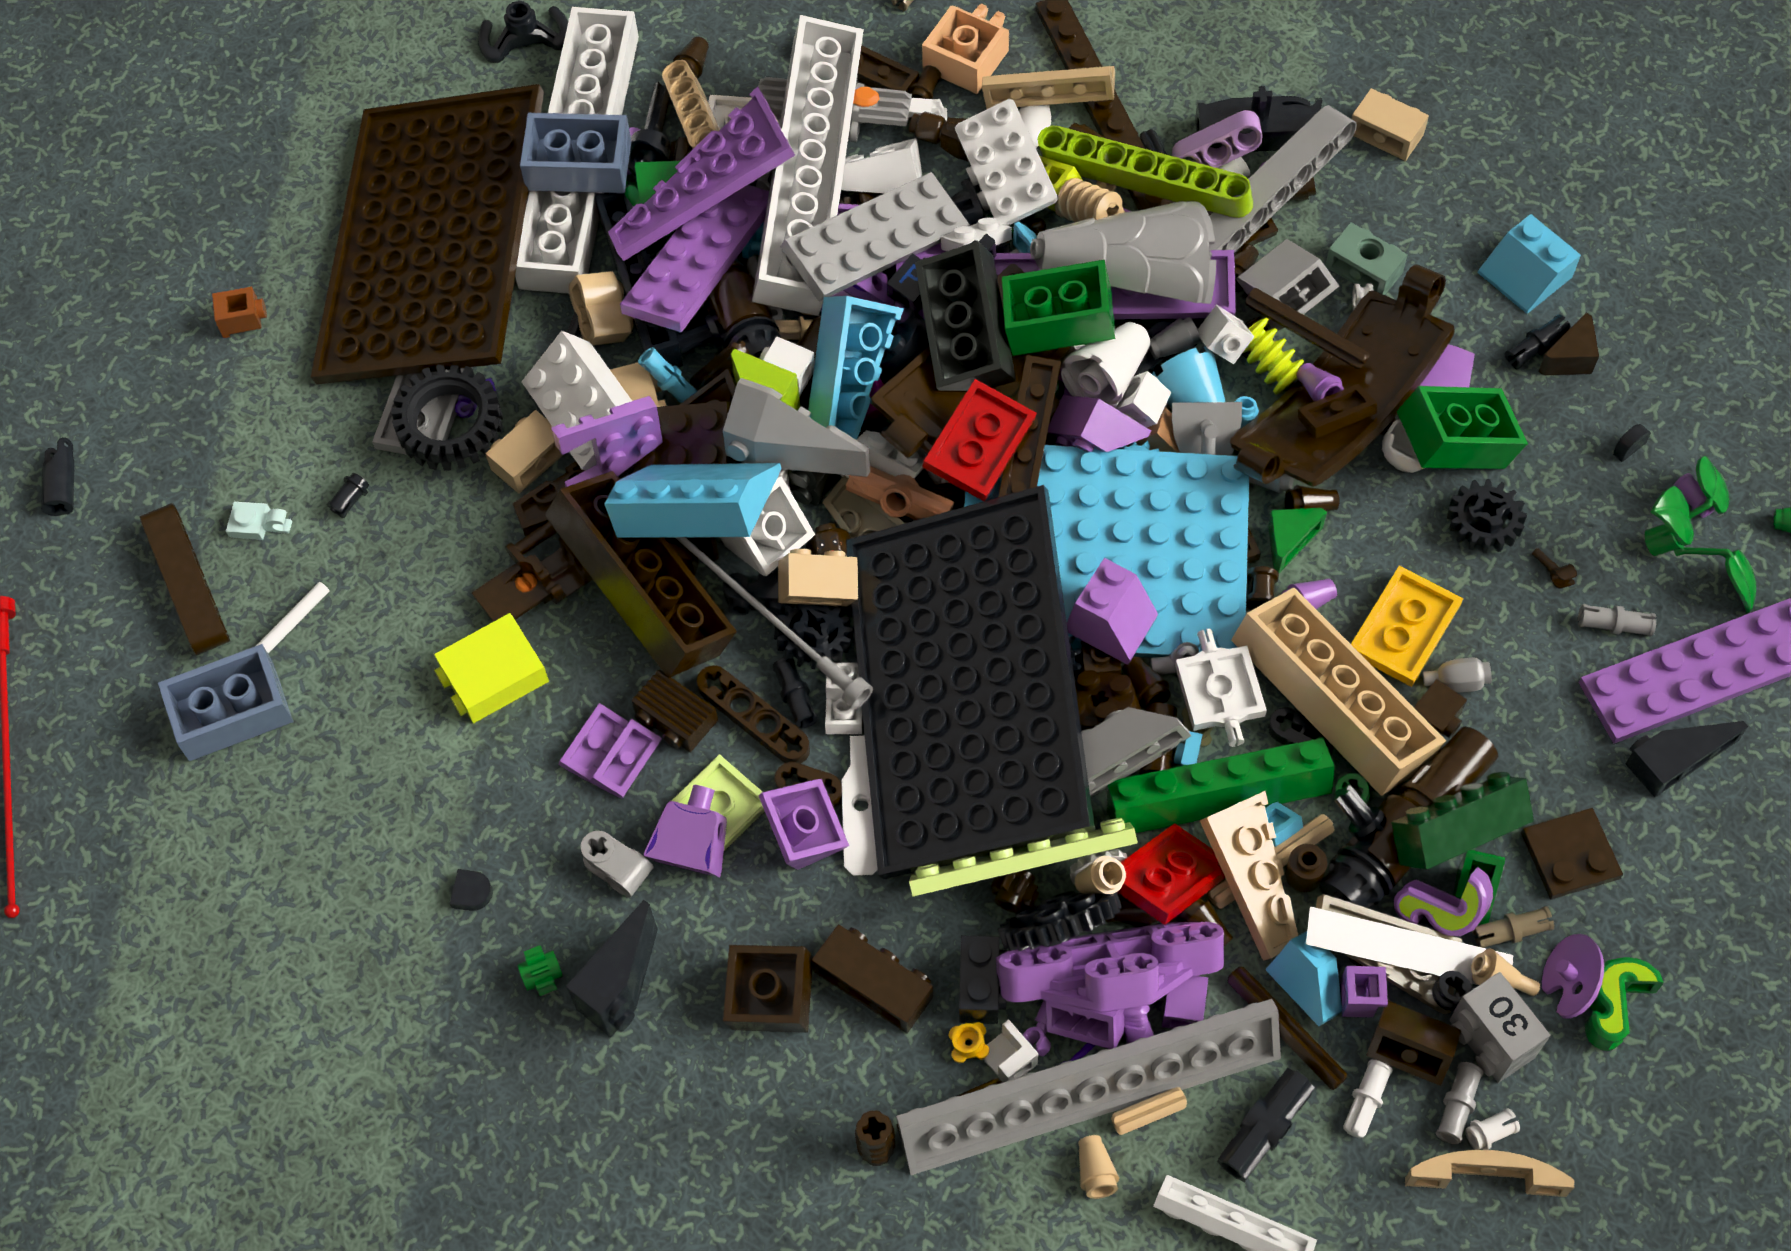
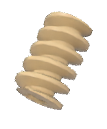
M1071 178L1065 182L1055 203L1056 214L1074 222L1089 218L1098 220L1125 212L1122 207V199L1118 193L1101 188L1098 185H1092L1079 178Z

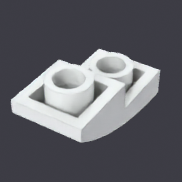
M835 663L853 680L859 678L858 663ZM826 676V734H862V706L852 709L842 700L844 691Z

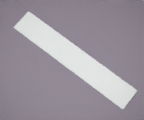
M1310 907L1306 945L1438 976L1447 971H1457L1465 975L1470 983L1475 984L1472 977L1471 964L1475 956L1486 950L1485 948ZM1496 951L1513 965V955Z

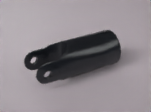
M65 437L57 441V450L48 448L45 451L42 467L41 510L51 516L68 515L74 510L75 470L73 444Z

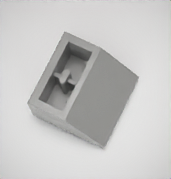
M1288 239L1281 242L1235 278L1247 295L1252 289L1258 288L1303 315L1339 287V284L1318 257ZM1268 320V324L1272 329L1276 328L1279 331L1284 328L1276 322Z

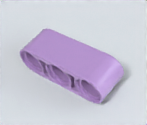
M1240 111L1178 141L1172 148V156L1181 159L1191 157L1193 162L1215 168L1227 164L1254 151L1260 146L1262 131L1259 117L1252 111ZM1246 128L1253 130L1248 134L1240 133L1241 130ZM1214 143H1222V144H1223V145H1222L1221 147H1219V148H1212V147H1210V146H1211L1212 144H1214Z

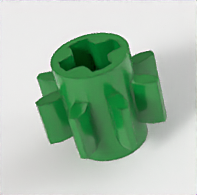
M541 945L523 951L526 961L517 964L526 990L529 991L537 988L540 996L557 990L554 980L562 978L563 974L554 950L544 953Z

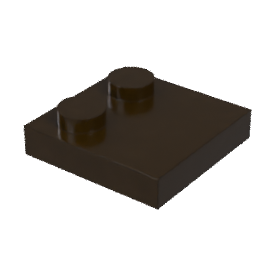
M1593 808L1523 828L1521 831V835L1550 900L1616 881L1623 876V872Z

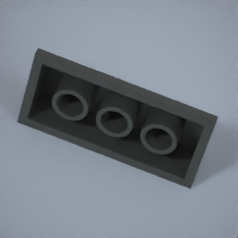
M979 241L915 262L937 389L939 391H968L974 379L991 388L1016 381L1011 349L1005 331L1004 311L993 255Z

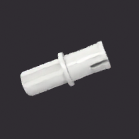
M1371 1059L1368 1062V1067L1359 1089H1354L1352 1093L1355 1099L1343 1129L1353 1137L1363 1138L1366 1135L1376 1108H1381L1383 1104L1381 1096L1393 1071L1389 1065L1375 1059Z

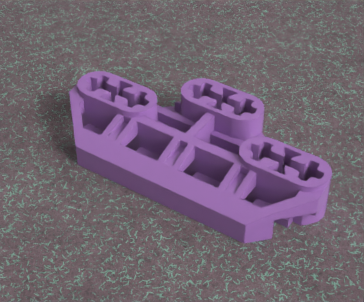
M1170 922L1166 925L1157 924L1073 937L1063 943L1050 947L1040 945L1033 950H1030V947L1022 951H1018V949L1007 951L996 957V971L1000 980L1001 996L1010 1002L1043 999L1100 1012L1150 1005L1192 976L1214 973L1221 970L1224 966V932L1220 925L1212 922Z

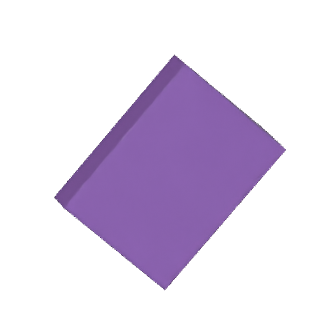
M822 779L762 792L758 795L787 865L798 870L849 846Z

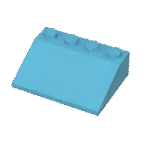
M780 463L649 465L616 481L605 502V507L617 538L750 537L782 468Z

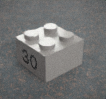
M1498 972L1465 994L1450 1018L1451 1026L1461 1029L1458 1041L1463 1045L1468 1044L1477 1055L1475 1057L1477 1065L1483 1070L1485 1075L1489 1077L1492 1075L1498 1083L1535 1059L1551 1036L1501 972Z

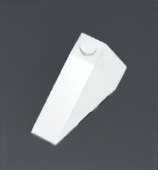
M914 138L876 148L874 152L870 153L868 158L858 154L845 158L841 190L885 194L922 177L917 139Z

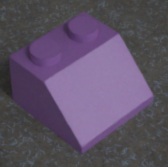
M1063 395L1049 424L1047 433L1057 439L1055 444L1058 446H1073L1086 452H1093L1094 448L1102 452H1109L1148 437L1151 430L1099 398Z
M1104 558L1075 602L1067 621V629L1069 634L1128 665L1156 620L1158 613L1137 575Z

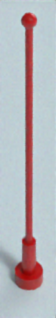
M0 596V707L8 905L4 908V914L8 918H15L19 915L20 908L15 901L6 655L10 653L9 619H13L16 616L14 599Z

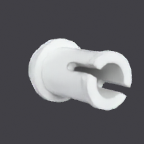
M1506 1108L1502 1112L1483 1121H1471L1470 1127L1465 1130L1471 1146L1475 1150H1489L1492 1143L1513 1133H1518L1520 1131L1518 1121L1505 1126L1502 1125V1123L1516 1117L1512 1110Z

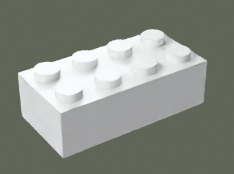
M564 331L559 333L521 381L552 427L564 423L566 428L579 425V418L587 415H592L594 420L611 415L609 412L610 408L632 401L592 344ZM591 440L569 451L582 470L586 471L596 465Z

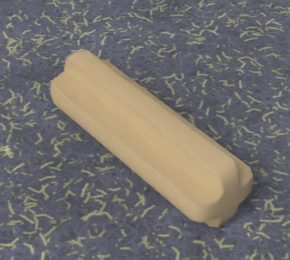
M1175 1087L1113 1113L1112 1123L1117 1133L1123 1135L1185 1109L1187 1100L1181 1088Z

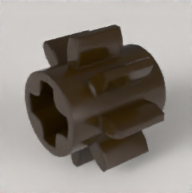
M1027 870L995 877L991 884L993 888L992 893L996 895L994 902L1002 909L1011 913L1020 912L1023 906L1027 908L1033 907L1039 895V892H1037L1038 886L1034 885L1036 880L1034 875Z

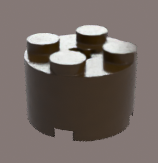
M1087 670L1077 677L1075 688L1081 731L1092 729L1101 724L1114 711L1124 710L1127 707L1141 710L1131 679L1128 676L1113 672L1097 673L1094 670Z

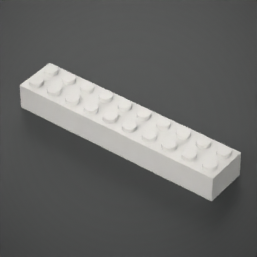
M572 7L548 113L622 115L639 38L633 11ZM529 192L515 273L519 289L569 293V284L576 275L588 274L600 221L595 195L602 192Z
M800 15L793 40L780 127L795 156L774 168L772 172L752 302L819 316L823 300L818 301L780 246L785 239L837 216L864 29Z

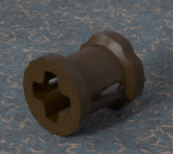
M1256 566L1247 571V580L1250 582L1249 595L1246 596V608L1253 610L1275 598L1274 586L1279 579L1277 570L1266 566Z

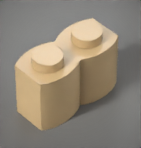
M614 272L576 275L569 284V293L573 308L578 315L582 338L589 341L592 346L625 341L633 329V317L624 315L621 312L620 303L624 297V289Z

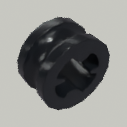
M1447 971L1434 983L1432 996L1440 1007L1445 1010L1454 1011L1461 998L1472 990V986L1465 975L1457 971ZM1450 985L1457 990L1454 996L1447 991Z

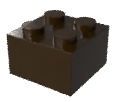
M729 945L723 1022L732 1030L808 1033L813 956L805 946Z

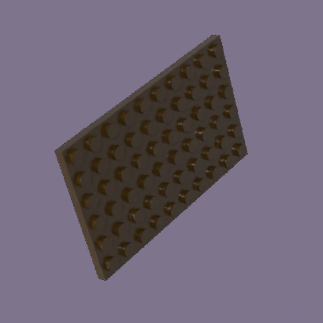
M539 84L363 110L311 372V378L316 384L422 373V370L428 367L430 372L437 371L436 365H444L445 370H450L451 365H457L461 369L465 368V366L479 367L501 364L529 191L523 180L520 162L528 113H541L544 91Z

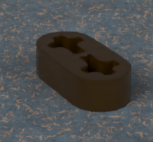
M795 762L784 763L775 773L777 789L787 787L786 781L783 779L784 777L790 778L792 774H797L800 783L822 779L825 787L826 785H831L832 792L835 794H828L833 808L839 805L842 800L841 781L831 773Z

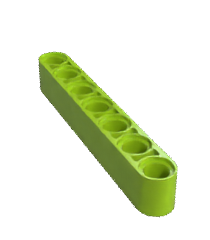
M1048 126L1041 130L1037 140L1042 157L1074 166L1082 177L1174 202H1199L1207 211L1233 218L1244 217L1253 209L1254 203L1250 182L1247 177L1241 174L1061 126Z

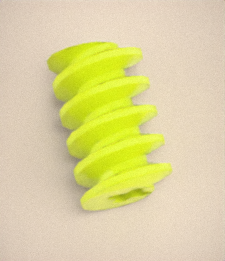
M1266 317L1248 328L1254 335V338L1243 353L1251 351L1247 358L1249 364L1260 361L1255 370L1257 374L1269 372L1264 380L1266 384L1278 382L1273 390L1274 394L1277 395L1297 380V372L1303 365L1304 360L1291 361L1295 353L1294 348L1284 352L1281 350L1287 340L1285 338L1277 341L1273 340L1277 329L1264 330L1269 320Z

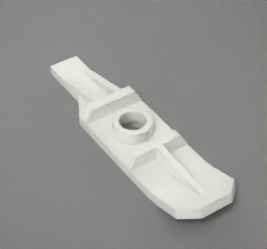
M865 735L850 736L851 765L842 779L843 832L849 844L847 848L843 849L844 867L853 876L873 875L878 868ZM858 801H865L868 804V808L864 811H857L854 805Z

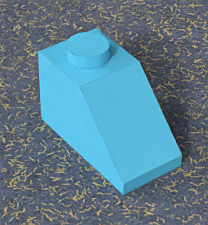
M1306 931L1291 939L1266 968V971L1318 1026H1321L1342 1011L1337 958L1327 949L1306 945Z

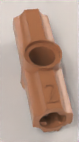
M870 466V473L867 477L849 475L846 484L847 491L881 505L882 510L886 514L895 518L905 515L914 520H919L951 511L954 507V501L919 487L916 480L911 476L905 474L893 476ZM894 492L903 495L905 500L897 497Z

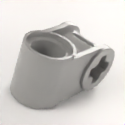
M590 832L581 842V852L585 867L627 898L633 896L654 868L646 857L636 850L628 848L606 832ZM603 849H605L606 852L604 855L602 853H599ZM593 851L598 852L595 856L592 855Z

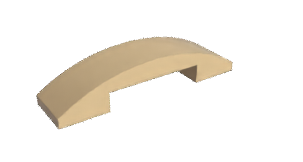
M1466 1150L1436 1156L1412 1167L1405 1177V1186L1446 1188L1452 1179V1173L1525 1178L1526 1194L1566 1197L1574 1188V1179L1549 1164L1524 1155L1495 1150Z

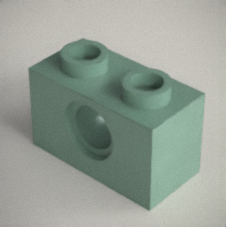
M1351 222L1329 248L1325 267L1354 284H1360L1361 287H1365L1367 283H1372L1373 291L1385 295L1402 275L1408 254L1402 252L1397 246L1388 244L1374 236L1369 230L1360 228Z

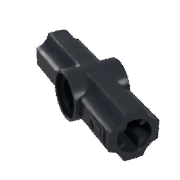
M1287 1067L1263 1100L1260 1098L1248 1112L1240 1125V1131L1229 1142L1217 1162L1226 1172L1245 1183L1268 1151H1273L1280 1143L1279 1139L1282 1140L1293 1124L1292 1119L1311 1097L1315 1087L1304 1075Z

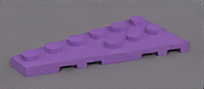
M758 86L749 94L752 99L741 110L736 107L728 115L730 121L719 131H711L675 166L677 172L666 183L661 180L653 188L656 193L646 203L636 204L608 231L613 245L623 261L795 156Z

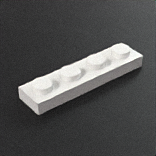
M1169 1175L1166 1176L1153 1206L1164 1211L1171 1218L1183 1219L1201 1227L1203 1231L1210 1235L1222 1236L1238 1243L1247 1251H1314L1317 1242L1312 1237Z

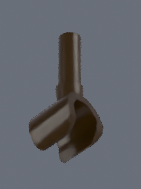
M1539 548L1532 552V555L1550 572L1551 580L1556 588L1561 589L1575 584L1572 578L1577 577V571L1572 564L1558 567Z

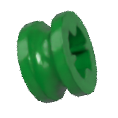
M1349 773L1338 780L1336 791L1343 789L1347 784L1351 785V782H1358L1359 789L1363 791L1361 799L1365 804L1368 803L1371 797V789L1362 776Z

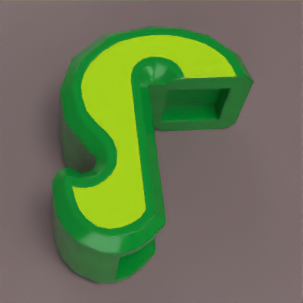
M1630 957L1611 959L1604 963L1603 982L1596 999L1590 1006L1593 1013L1584 1025L1588 1041L1594 1047L1610 1051L1623 1042V1039L1630 1033L1626 993H1657L1664 982L1656 968L1646 961Z

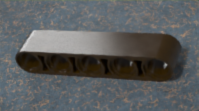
M174 503L141 515V523L186 636L196 656L230 642L229 635H226L225 625L217 606H215L216 603L207 581L204 579L205 576L197 556L192 551L194 549L184 524H181L183 522Z

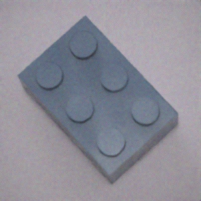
M528 113L520 168L524 183L529 191L625 193L631 147L627 115Z
M263 644L158 683L177 745L189 761L293 722L274 663Z

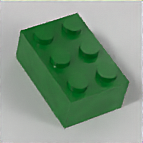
M1105 259L1002 277L1005 331L1012 356L1116 339L1111 285Z
M1418 386L1397 411L1422 468L1505 469L1528 444L1502 388Z

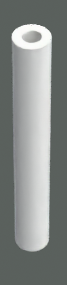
M318 582L256 646L263 644L269 653L329 592V589L323 583Z

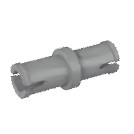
M1582 604L1578 614V626L1610 630L1611 634L1619 635L1621 632L1653 636L1656 628V614L1626 611L1623 606H1614L1611 609Z
M1460 1062L1458 1064V1071L1452 1089L1445 1094L1443 1100L1446 1107L1439 1129L1436 1131V1136L1439 1139L1451 1144L1461 1143L1468 1115L1472 1114L1476 1107L1474 1097L1480 1078L1483 1075V1070L1469 1062Z

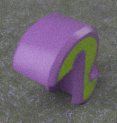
M1479 867L1471 874L1461 899L1416 879L1407 883L1396 894L1394 908L1402 920L1418 924L1426 916L1435 930L1447 936L1460 937L1473 931L1490 909L1493 899V887L1488 875Z

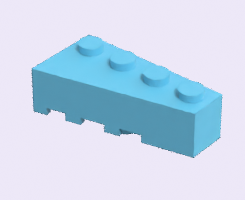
M850 296L824 297L808 411L811 412V419L825 428L833 425L857 440L871 398L869 394L874 381L879 380L882 368L879 366L885 349H890L894 337L891 334L896 320H900L904 308Z

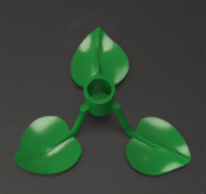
M1703 456L1697 461L1696 476L1699 486L1706 496L1704 504L1689 512L1688 503L1680 489L1676 486L1667 488L1659 496L1650 511L1665 524L1645 530V542L1653 556L1674 551L1676 556L1697 554L1721 555L1725 557V567L1728 576L1745 606V613L1748 614L1753 608L1756 597V580L1753 569L1745 555L1740 550L1732 552L1730 549L1684 547L1691 544L1694 538L1690 519L1709 509L1712 505L1718 514L1725 513L1729 506V493L1722 475L1709 458Z

